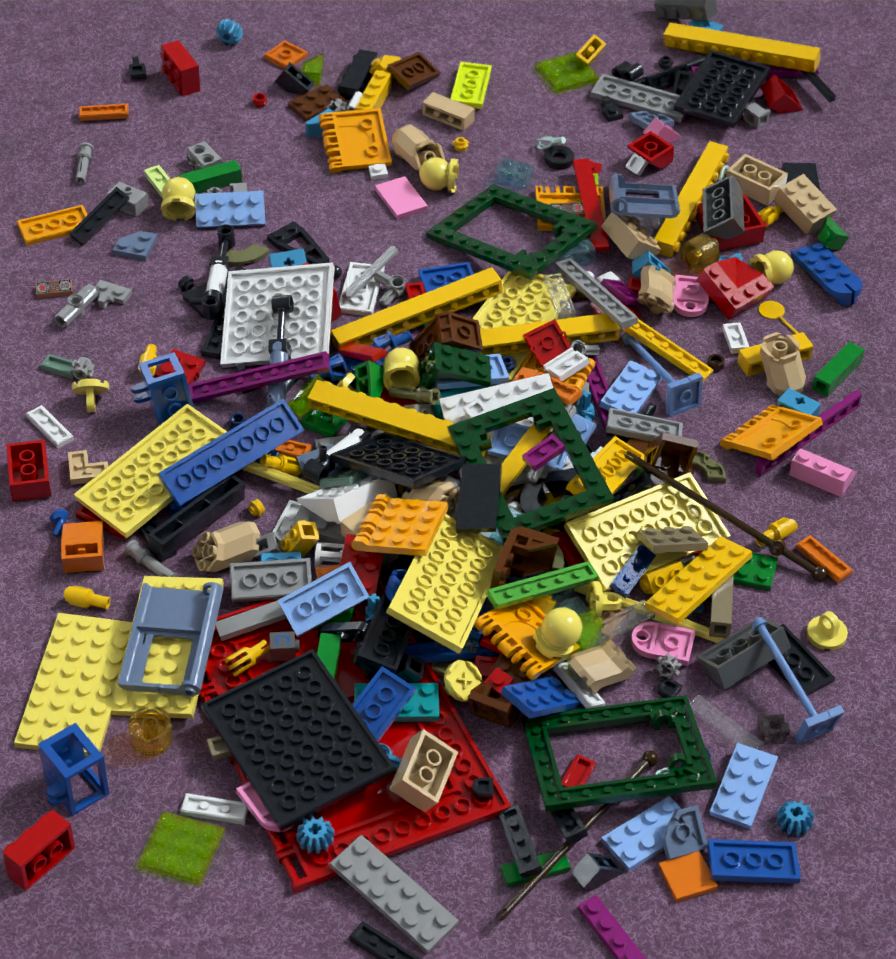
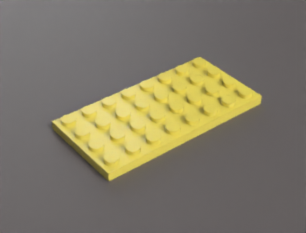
M508 271L502 278L503 293L488 298L472 319L479 321L480 329L557 320L575 295L576 287L540 273L530 280ZM529 352L501 355V357L510 356L516 360V367L512 372L508 373L509 382L517 375Z
M186 404L77 491L74 497L112 528L128 538L173 501V498L157 474L227 431L189 404Z
M691 472L675 478L681 484L706 498ZM662 483L566 522L564 525L565 530L584 561H589L599 575L597 581L600 582L603 592L637 579L642 574L667 563L679 561L699 552L652 553L637 538L638 530H645L648 527L664 529V527L682 528V526H690L708 542V546L719 536L729 539L731 536L717 514L667 483Z
M446 514L427 555L414 556L386 613L459 654L487 597L486 593L490 589L493 569L503 546L479 532L456 533V519Z
M144 576L143 583H148L151 587L203 591V586L207 582H215L222 587L224 585L222 578ZM155 637L152 640L143 682L181 685L185 676L192 640ZM117 681L110 710L112 715L193 719L198 695L188 697L185 695L128 691L120 688Z
M58 613L14 742L15 747L39 750L38 743L77 723L96 748L101 751L112 715L110 708L132 622ZM84 749V754H85V756H86V757H89L90 755H89L88 752Z

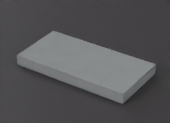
M610 408L606 433L652 442L663 432L682 437L683 423Z
M310 558L231 563L232 603L281 599L311 583Z

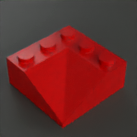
M746 194L743 195L744 232L731 239L706 235L715 251L763 242L766 226ZM699 203L696 220L702 230L703 203Z
M737 257L711 264L702 270L696 280L728 320L766 299L774 288L764 274Z

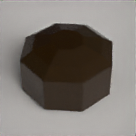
M720 354L708 356L707 366L714 371L724 369L725 358Z

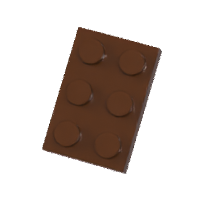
M420 52L388 64L386 68L407 90L439 77L441 73Z
M325 84L288 101V107L307 122L327 110L331 100L336 101V98L342 99V102H346V99Z

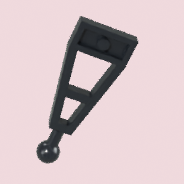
M294 221L267 235V241L283 252L298 250L288 245V243L302 237L309 246L304 249L306 261L309 264L330 263L329 257L307 231ZM315 253L320 259L317 260L310 255ZM334 265V279H338L342 275V269L338 265Z

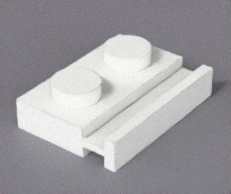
M571 347L544 364L543 367L544 371H548L555 379L564 381L587 366L589 359L580 352L574 351Z

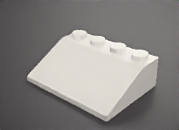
M371 475L351 486L321 488L297 500L298 503L324 520L341 524L343 519L372 502L376 495L387 493L392 498L398 495L394 482L381 480L379 477Z

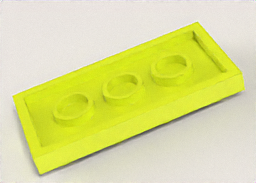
M460 62L451 99L473 108L482 109L492 65Z

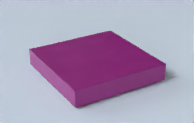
M603 279L600 284L624 305L643 306V304L637 301L639 296L622 281Z

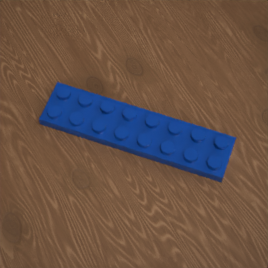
M283 398L159 472L157 475L176 505L180 507L215 484L302 433L304 429Z

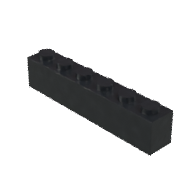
M232 474L215 484L148 534V550L160 560H164L244 500L245 483Z

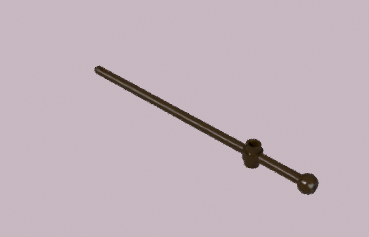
M627 451L624 454V457L767 545L772 555H783L812 573L816 581H823L828 572L825 567H816L786 548L783 540L770 539L633 453Z
M651 750L644 752L640 764L625 779L639 777L648 767L655 766L658 762V755ZM614 803L601 804L583 823L586 830L588 831ZM565 842L542 866L543 872L533 875L497 913L496 918H500V921H503L577 842L569 845Z

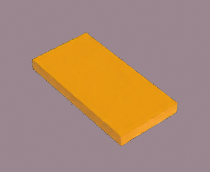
M79 205L16 222L26 246L69 236L70 232L88 214L84 206Z

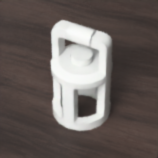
M317 542L315 568L331 566L322 565V561L340 564L344 544ZM323 548H335L342 550H340V552L323 551Z

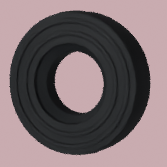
M556 145L546 150L544 160L548 167L564 170L573 165L574 152L570 148ZM559 155L564 156L565 159L559 160L553 157Z

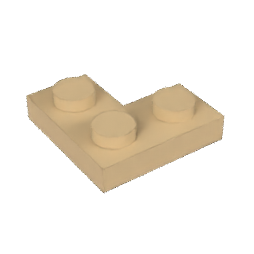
M87 450L68 452L71 485L89 483L108 467V461L88 463Z

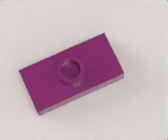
M552 434L524 453L522 459L536 471L564 452L565 445Z

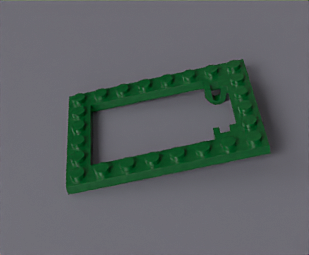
M492 184L426 231V237L531 280L597 230L598 226L596 222ZM496 202L554 224L552 233L555 240L536 254L531 252L527 255V250L522 249L515 255L459 233L456 230Z
M555 388L447 426L448 433L459 455L465 456L468 459L465 464H487L481 451L485 452L492 449L491 441L487 439V433L530 417L533 418L537 432L552 426L558 439L565 445V452L586 489L582 493L517 517H513L500 491L496 530L503 544L513 528L522 526L539 531L615 503L614 496Z
M687 695L557 712L530 719L522 717L525 736L546 812L717 788L718 782ZM652 721L654 730H660V724L663 723L667 724L668 729L675 728L683 754L675 753L670 756L666 762L669 773L570 787L562 786L549 734ZM681 762V767H675V764Z

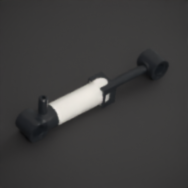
M228 224L217 228L220 252L219 256H211L210 273L205 296L203 298H189L190 305H202L203 317L207 320H215L221 316L220 307L226 278H228V272L230 271L229 256H226L227 249L234 247L236 244L234 227Z
M357 424L348 430V436L328 451L325 445L320 446L319 457L316 460L309 459L303 467L302 474L320 484V480L328 477L329 473L339 466L331 461L330 454L371 438V434L377 429L372 427L365 429Z

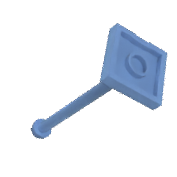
M627 332L623 334V342L626 345L630 344L668 383L666 413L669 417L701 406L703 376L700 373L676 381L635 340L636 338Z
M762 617L755 619L751 623L753 630L759 631L810 717L804 720L794 737L796 742L801 744L834 730L844 714L841 705L817 714L766 629L767 621Z

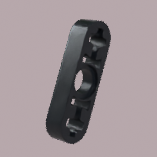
M362 621L324 623L321 625L317 636L320 639L321 633H333L341 635L342 643L363 642L370 625Z

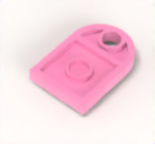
M675 276L677 286L674 289V310L683 316L697 317L704 314L708 309L709 295L696 281L698 277Z
M644 622L633 630L631 645L643 657L657 660L660 656L664 658L669 652L670 656H678V663L688 666L696 630L657 622ZM638 636H644V637H646L647 639H645V640H640V639H638L637 637H638Z
M249 782L236 788L237 795L261 826L270 831L281 832Z

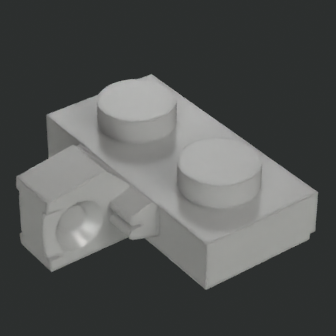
M100 280L94 287L98 290L99 308L106 309L110 302L124 305L132 295V289Z

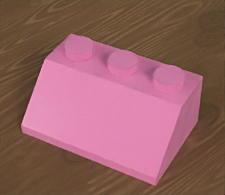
M800 448L792 459L789 475L842 497L857 471Z

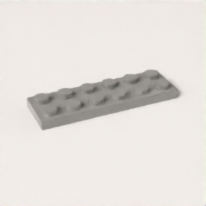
M602 74L591 91L590 97L602 100V97L609 96L613 104L637 111H646L658 116V113L664 114L679 123L682 122L686 115L673 110L674 104L680 95L610 75Z
M362 835L330 863L331 869L427 954L459 924V920Z

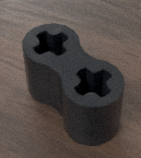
M627 61L615 66L611 71L613 77L631 82L644 74L643 67L639 63L630 64Z

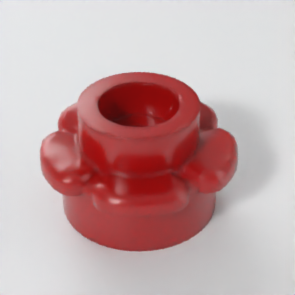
M256 93L253 95V105L263 107L267 104L268 101L265 94Z

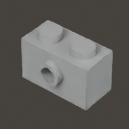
M118 182L107 192L108 195L117 186L129 196V201L120 210L135 217L148 207L146 192L122 182Z

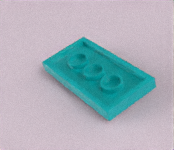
M354 683V702L369 683ZM409 683L417 691L394 722H439L438 683Z

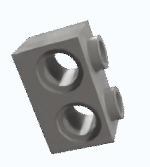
M205 141L187 148V161L196 170L222 163V158Z

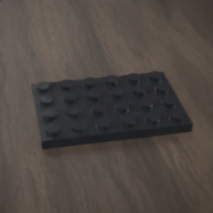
M710 50L675 102L673 110L734 128L770 73V67Z
M387 432L380 433L330 454L331 461L339 466H346L354 471H361L366 473V475L379 477L381 480H389L394 482V484L407 486L409 489H418L423 484L431 483L439 477L447 476L450 472L458 471L468 460L465 456Z

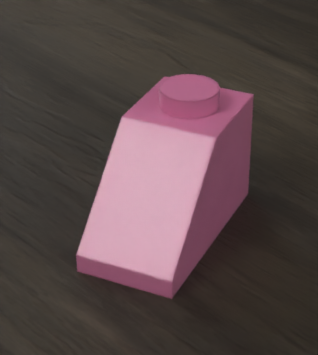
M656 117L643 131L644 134L652 131L668 143L682 138L673 128Z

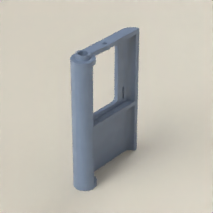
M613 174L609 178L610 208L615 215L675 218L679 215L680 207L676 185L625 182L621 174ZM625 192L658 194L659 198L626 196Z
M207 582L203 586V591L151 587L148 583H143L118 681L119 687L128 691L175 694L188 697L199 695L218 617L223 587L215 582ZM155 637L192 640L185 676L181 685L143 682L152 640Z

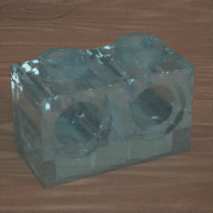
M502 158L496 168L495 182L527 190L534 178L533 165Z
M585 239L558 258L556 262L571 258L580 267L591 266L595 262L596 249L590 239Z

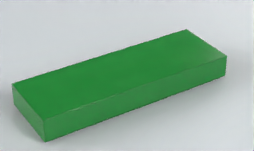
M556 851L538 855L541 867ZM566 855L544 878L570 872L571 866ZM516 862L503 864L500 867L507 888L527 883L532 877L522 879Z

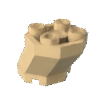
M412 125L398 128L392 136L395 154L399 158L406 160L418 172L421 165L430 158L439 157L445 159L441 145L435 144L421 130Z
M654 265L644 266L641 271V289L638 293L637 301L650 308V311L654 314L671 313L674 309V289L677 286L675 277L662 268L660 271L655 270L656 266Z
M775 332L764 336L760 349L767 376L766 385L779 397L788 388L802 393L806 375L799 353L800 344L791 335L786 334V337H783L781 333Z
M431 482L421 485L418 489H412L409 493L405 492L401 499L447 502L448 510L446 514L451 515L457 509L456 504L458 503L460 490L451 482Z
M237 522L214 532H203L196 545L192 548V556L195 557L199 571L217 572L230 567L231 563L251 562L259 550L256 539H260V532L255 522Z
M610 638L599 646L574 653L567 659L571 667L586 681L585 683L595 693L604 686L630 678L637 669Z

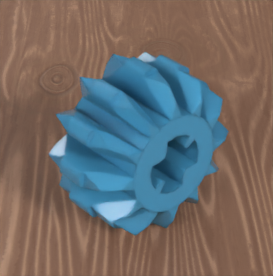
M229 18L227 20L223 19L216 27V36L220 37L219 41H223L224 44L228 43L230 46L232 44L236 45L243 35V28L239 27L240 23H235V20L231 21Z
M794 799L791 803L785 801L777 812V824L780 825L781 831L788 830V836L792 832L797 837L800 833L806 835L808 829H811L814 823V812L810 811V805L804 806L803 801L796 803Z
M312 816L311 821L304 819L303 825H299L297 829V841L300 843L301 849H307L309 854L312 851H316L319 855L321 849L327 852L328 846L333 844L334 829L331 827L330 822H324L322 817L315 820Z

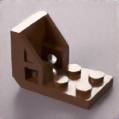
M449 311L438 313L409 344V350L416 354L419 365L425 360L427 350L431 349L434 342L479 354L483 351L479 321Z
M663 432L648 444L644 461L675 479L688 473L698 450L699 440ZM650 474L653 487L665 483Z
M522 526L511 529L493 569L490 589L505 585L506 582L504 580L509 579L510 574L525 577L552 571L559 538Z
M499 654L491 673L499 667L514 679L512 685L531 681L526 676V672L523 673L520 670L524 662L519 661L513 664L510 657L507 658L505 655ZM480 683L473 688L468 696L472 715L509 729L514 725L520 712L503 695L500 697L492 691V686L485 683Z

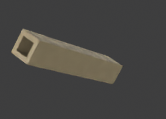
M733 575L711 594L709 636L721 638L730 636Z

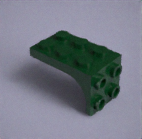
M434 342L431 349L427 350L425 360L419 366V372H421L420 385L426 389H429L433 382L442 378H453L489 387L491 384L490 356Z

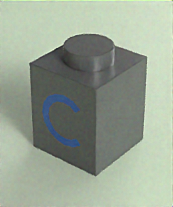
M295 631L270 633L271 662L289 661L296 657V652H300L299 640H295Z

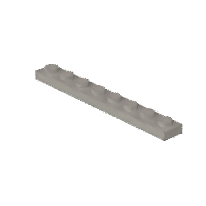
M568 258L555 263L556 270L620 328H629L632 325L638 324V317L573 259Z

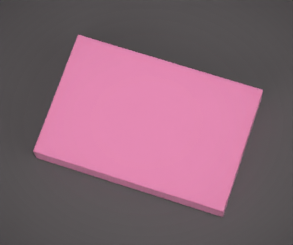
M405 176L375 185V191L397 220L428 210V205Z

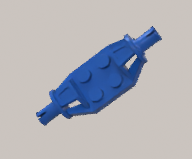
M409 330L397 336H393L390 331H387L385 335L374 338L373 344L370 346L385 349L390 345L391 349L388 351L390 352L403 344L413 341ZM339 353L329 358V371L309 375V378L313 384L317 380H322L326 377L332 383L335 380L340 381L347 373L351 372L355 376V366L366 361L342 357ZM385 357L374 363L383 367ZM341 369L344 371V372H332V370H341Z

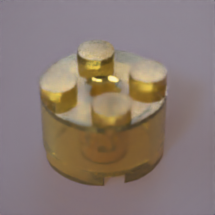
M699 234L681 246V259L683 263L686 262L689 267L687 268L690 271L700 274L704 268L719 260V243L715 238H711L706 234Z
M143 707L131 715L128 727L130 743L137 753L147 758H153L165 752L173 743L172 724L170 716L165 710L155 707V709Z

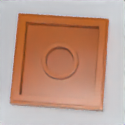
M285 40L264 54L265 60L283 69L289 62L295 66L308 57L307 51Z
M700 851L659 863L658 868L676 903L717 891L718 886L715 881L711 880L710 870Z

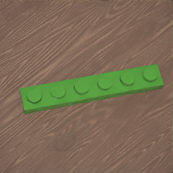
M588 561L488 589L486 596L495 610L589 584L591 581H597L599 575Z

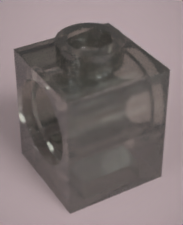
M783 714L758 716L756 731L760 745L785 743L786 736L790 734V727L788 722L785 723Z

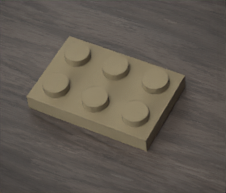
M682 526V528L664 527V529L648 527L645 530H638L637 538L652 553L708 550V542L690 526Z

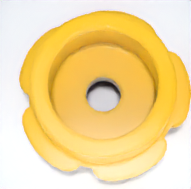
M458 137L452 144L456 151L463 152L467 149L469 142L463 137Z
M256 499L249 502L248 510L252 516L257 515L261 517V514L265 512L261 501Z

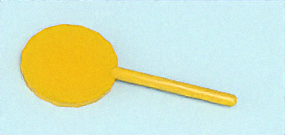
M765 301L759 305L758 310L763 317L780 319L794 334H798L782 317L785 309L780 303Z

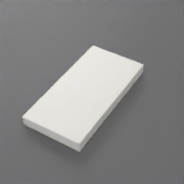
M350 262L342 293L372 264ZM385 266L380 270L383 273L385 271ZM373 276L348 301L342 297L341 293L339 300L341 313L361 316L373 314L381 283L375 280Z

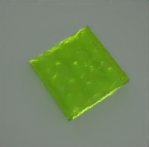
M577 51L535 63L537 71L557 94L597 83L600 78L590 65H586L575 56Z
M163 811L138 866L140 869L202 885L225 834V828Z

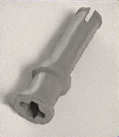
M87 142L79 145L80 153L77 155L78 168L75 178L77 185H84L86 183L88 164L92 161L91 154L94 151V147Z
M132 540L126 545L124 554L134 558L138 565L146 566L159 577H177L176 573H173L152 557L148 549H143L139 546L136 540Z

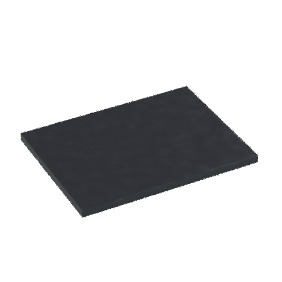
M314 649L201 704L202 710L281 832L396 772V767Z

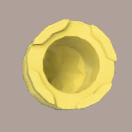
M439 157L426 160L421 165L419 171L421 182L426 188L433 191L442 190L446 187L448 192L455 193L457 188L455 186V179H458L459 159H451L449 163Z
M175 177L169 179L163 186L161 210L162 215L167 219L176 221V218H184V221L195 215L194 200L196 192L189 180Z
M773 250L765 255H753L754 257L749 260V266L764 274L773 285H780L786 282L794 270L793 260L787 253L779 250Z
M395 348L386 355L383 363V382L388 391L391 386L416 389V386L420 383L419 360L412 350Z
M567 607L550 610L545 615L542 625L538 627L533 636L537 643L536 649L550 659L553 656L561 657V660L568 658L574 648L573 645L579 640L583 626L580 617L575 611Z

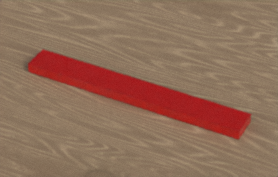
M590 158L573 159L579 195L585 212L584 217L596 222L598 229L589 235L592 252L609 251L610 245L607 233L601 227L604 219Z

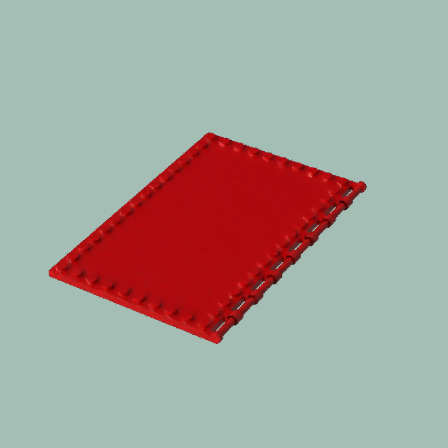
M379 578L376 596H379L381 600L385 587ZM279 599L266 600L218 616L217 621L278 601ZM360 603L355 606L351 622H365V608L368 604ZM288 619L221 641L215 626L205 670L210 683L205 685L202 683L201 692L198 695L200 701L204 703L287 662H271L270 652H267L256 659L254 666L234 677L233 673L247 664L243 662L230 670L228 666L242 658L241 654L225 663L224 659L243 647L251 648L262 640H265L268 644L261 647V649L268 645L270 647L271 632H294ZM312 629L299 637L295 634V640H299L300 652H296V657L312 649L317 654L320 640L317 636L319 630ZM412 633L407 644L417 643ZM362 642L342 643L336 682L351 704L354 703V683H369L371 681L365 678L366 671L353 664L356 647L362 644ZM425 663L423 678L415 683H438L439 722H393L378 743L387 745L394 756L403 758L410 739L424 729L456 750L458 754L439 802L426 812H423L389 790L395 777V772L376 782V784H372L312 815L315 820L322 817L324 822L329 821L334 829L333 844L328 846L327 852L321 849L319 855L316 851H312L309 854L307 849L302 850L300 843L297 841V829L299 825H303V821L283 831L288 841L284 845L277 832L267 830L262 826L263 830L267 831L275 848L274 853L279 863L284 866L292 883L291 888L294 893H300L307 887L339 876L330 868V863L360 835L365 837L386 857H390L497 817L499 812L511 807L429 663ZM233 756L228 757L231 764L235 766L243 782L242 785L248 783L249 781L236 761L233 760ZM482 777L493 778V800H481L474 797L471 791L472 782ZM312 816L308 817L306 820L311 821ZM296 857L305 875L304 878L299 879L291 862L292 858Z

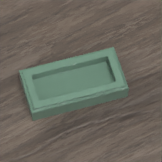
M48 354L40 364V370L71 379L75 377L71 372L72 360Z

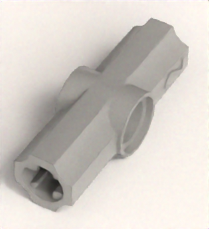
M88 284L77 294L70 295L67 298L68 303L54 316V321L59 327L65 328L75 318L82 317L85 314V308L98 296V290L93 285Z

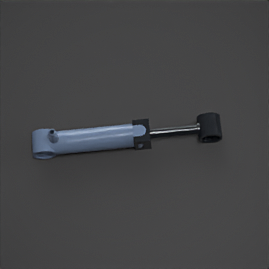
M292 295L272 296V311L274 314H278L277 339H270L268 344L270 364L287 361L291 358V346L287 338H284L286 314L292 313L294 310ZM287 381L268 385L266 408L283 398L286 401Z

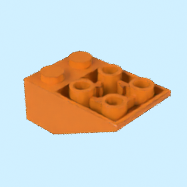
M103 521L63 524L61 559L64 573L104 570Z

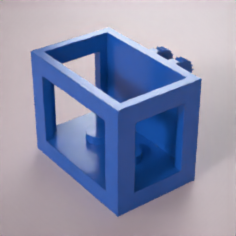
M175 352L139 363L144 382L132 386L131 392L139 394L134 396V402L138 404L149 401L159 426L186 404L194 408L185 372ZM168 361L171 362L175 372L153 378L149 367Z
M77 723L38 743L44 780L49 787L46 790V794L49 797V805L56 807L59 804H63L68 812L74 816L109 795L104 756ZM84 749H85V750L88 752V754L90 755V756L87 757V758H85ZM96 763L98 767L99 777L90 768ZM81 773L96 792L74 804L70 778Z

